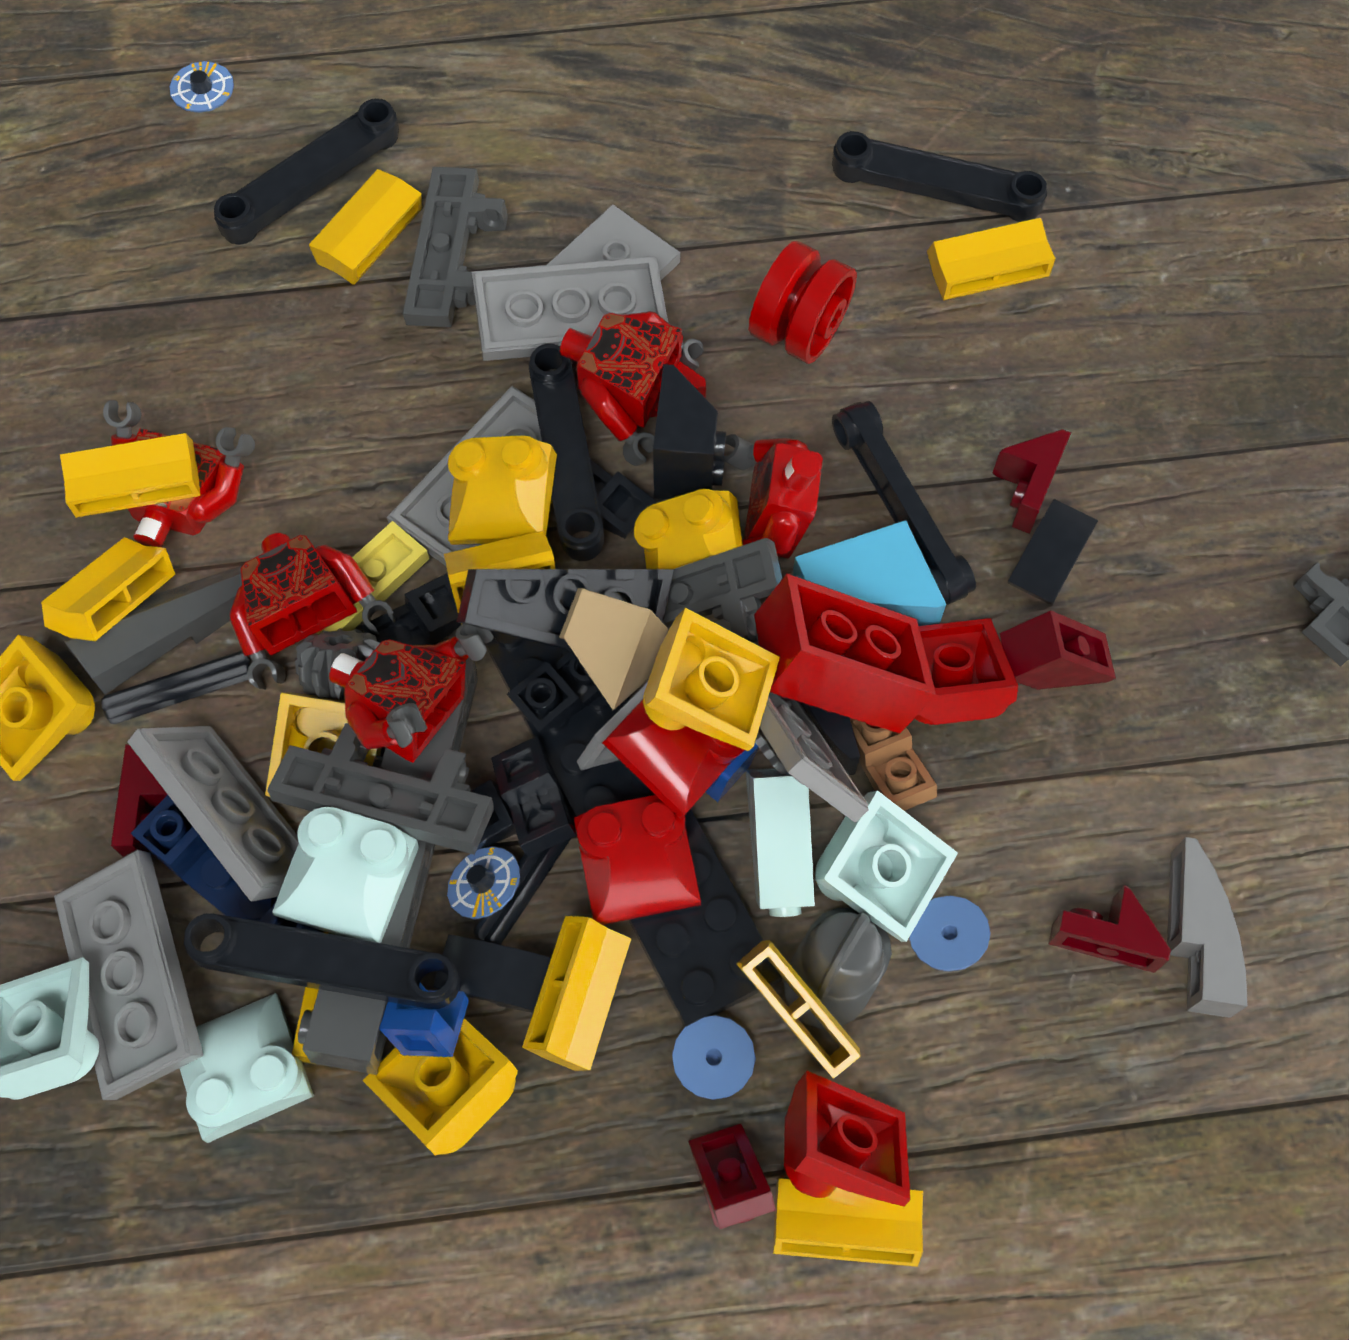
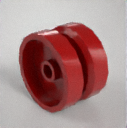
M792 241L773 262L760 286L749 318L748 330L751 336L771 346L785 339L787 354L806 364L815 362L834 337L849 307L856 286V269L836 259L828 260L821 265V257L818 250L800 241Z

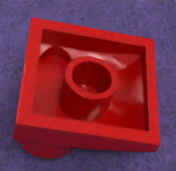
M991 618L919 626L936 696L914 719L929 725L990 719L1003 714L1007 707L1017 700L1018 683Z
M643 699L602 742L679 818H682L693 807L727 766L744 751V749L715 739L687 726L679 730H667L658 726L647 715Z
M656 795L597 806L574 818L593 920L604 925L701 905L685 828V815L679 818Z
M807 1070L795 1086L788 1111L785 1115L784 1168L792 1185L801 1193L815 1198L828 1197L836 1188H840L865 1197L905 1207L911 1200L905 1112Z

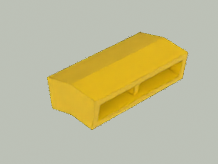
M377 169L309 244L317 264L337 273L355 285L421 211L422 193L400 178Z
M1041 218L934 241L927 250L933 276L943 300L1048 277L1051 274L1056 259L1048 243Z
M186 433L60 454L65 486V500L76 518L201 496L193 440Z
M126 537L122 538L41 602L44 627L72 639L98 640L176 575L166 548L145 546Z
M565 916L522 1048L574 1071L591 1070L631 938L603 926L590 917Z
M770 940L761 941L736 963L833 1079L861 1057L860 1048ZM765 958L769 960L799 996L790 1006L785 1004L756 969V966ZM808 1009L840 1046L830 1056L798 1019Z
M778 1178L776 1183L773 1254L918 1267L923 1253V1191L910 1190L911 1200L903 1207L848 1192L840 1188H836L828 1197L815 1198L798 1191L792 1185L790 1179Z

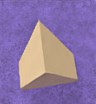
M578 588L559 638L564 639L568 643L612 710H614L649 679L657 653L666 637L668 628L650 609Z

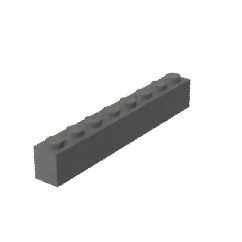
M469 657L466 660L464 699L415 762L411 763L386 747L384 756L377 755L372 767L419 779L421 777L432 779L445 749L460 752L478 681L475 661ZM417 840L418 852L382 939V944L405 948L410 947L436 844ZM318 989L314 1009H307L304 1012L298 1032V1042L304 1044L302 1050L310 1062L377 1075L386 1041V1036L379 1030L387 1001Z

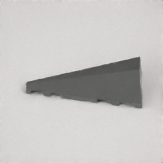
M242 566L149 596L96 641L72 639L60 633L59 635L106 695L190 636L197 644L228 623L237 590L242 586Z

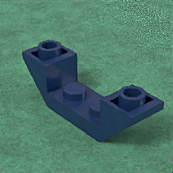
M169 795L131 832L141 844L221 914L309 931L325 932L274 916L272 911L278 897L250 901Z

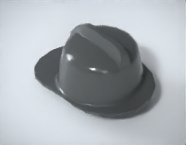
M836 908L822 914L811 925L789 964L837 1022L844 1026L854 1021L862 1012L885 974L892 955L890 938L885 930L870 921V916L863 912L859 913L853 908ZM784 980V997L790 1006L799 996ZM809 1009L799 1017L804 1024L818 1029H825Z

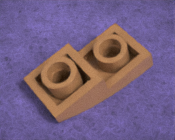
M850 718L860 754L859 762L875 791L878 790L903 811L937 797V784L912 749V735L907 728L899 734Z

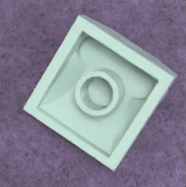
M878 790L868 792L864 799L868 803L869 811L856 823L845 816L818 860L815 880L825 896L835 901H843L859 913L863 912L870 916V921L901 942H907L958 852Z
M334 807L313 809L303 818L299 825L297 834L299 844L272 913L274 916L338 936L381 943L418 852L417 840L391 824Z
M83 957L0 985V1097L18 1100L79 1080L94 1066L99 1053V1041L95 1035L87 1030L89 962Z
M276 993L197 1026L204 1056L180 1068L187 1092V1110L193 1120L196 1121L202 1140L207 1143L314 1096L303 1063L291 1054L294 1038L279 996Z

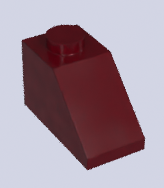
M1051 610L1000 633L1003 649L1017 683L1041 690L1107 683L1116 679L1106 634Z

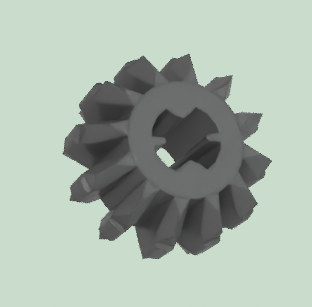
M340 628L332 632L323 630L320 635H309L306 637L304 642L296 647L297 657L295 658L296 674L299 675L303 692L309 695H317L318 698L331 697L337 698L339 701L344 698L345 688L331 682L329 679L330 669L334 660L341 653H345L365 662L380 644L377 642L376 636L370 633H362L358 629L343 631Z

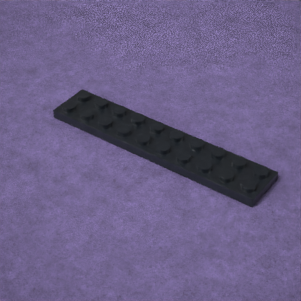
M491 631L493 640L484 644L509 692L544 662L547 661L552 666L569 652V650ZM601 695L581 711L542 734L537 731L519 710L532 737L538 736L541 740L559 786L569 804V808L577 816L597 806L655 795L620 760L581 770L577 763V760L594 735L630 700L629 697L616 709L612 710L604 696ZM691 809L685 814V828L701 905L628 920L684 1028L704 1017L717 1015L759 993L758 989L736 963L763 941ZM767 958L756 966V969L771 986L782 981V976Z

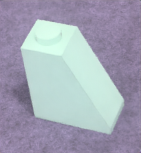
M775 768L746 770L756 902L760 909H769L770 916L790 917L802 914L801 907L815 906L809 788L799 783L788 772L782 775Z

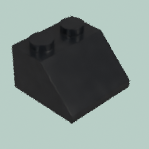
M663 364L653 445L654 499L665 500L700 489L713 490V485L722 486L726 432L717 431L718 411L674 365Z

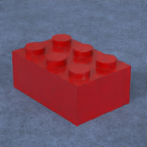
M786 574L754 614L759 646L780 657L770 693L899 734L936 696L918 622L915 618L790 574Z

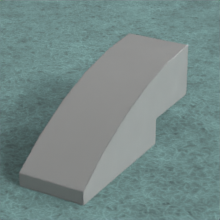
M1185 837L1171 852L1167 944L1171 949V956L1188 958L1187 1011L1231 1018L1248 1006L1246 968L1240 934L1228 897L1212 863L1196 838Z

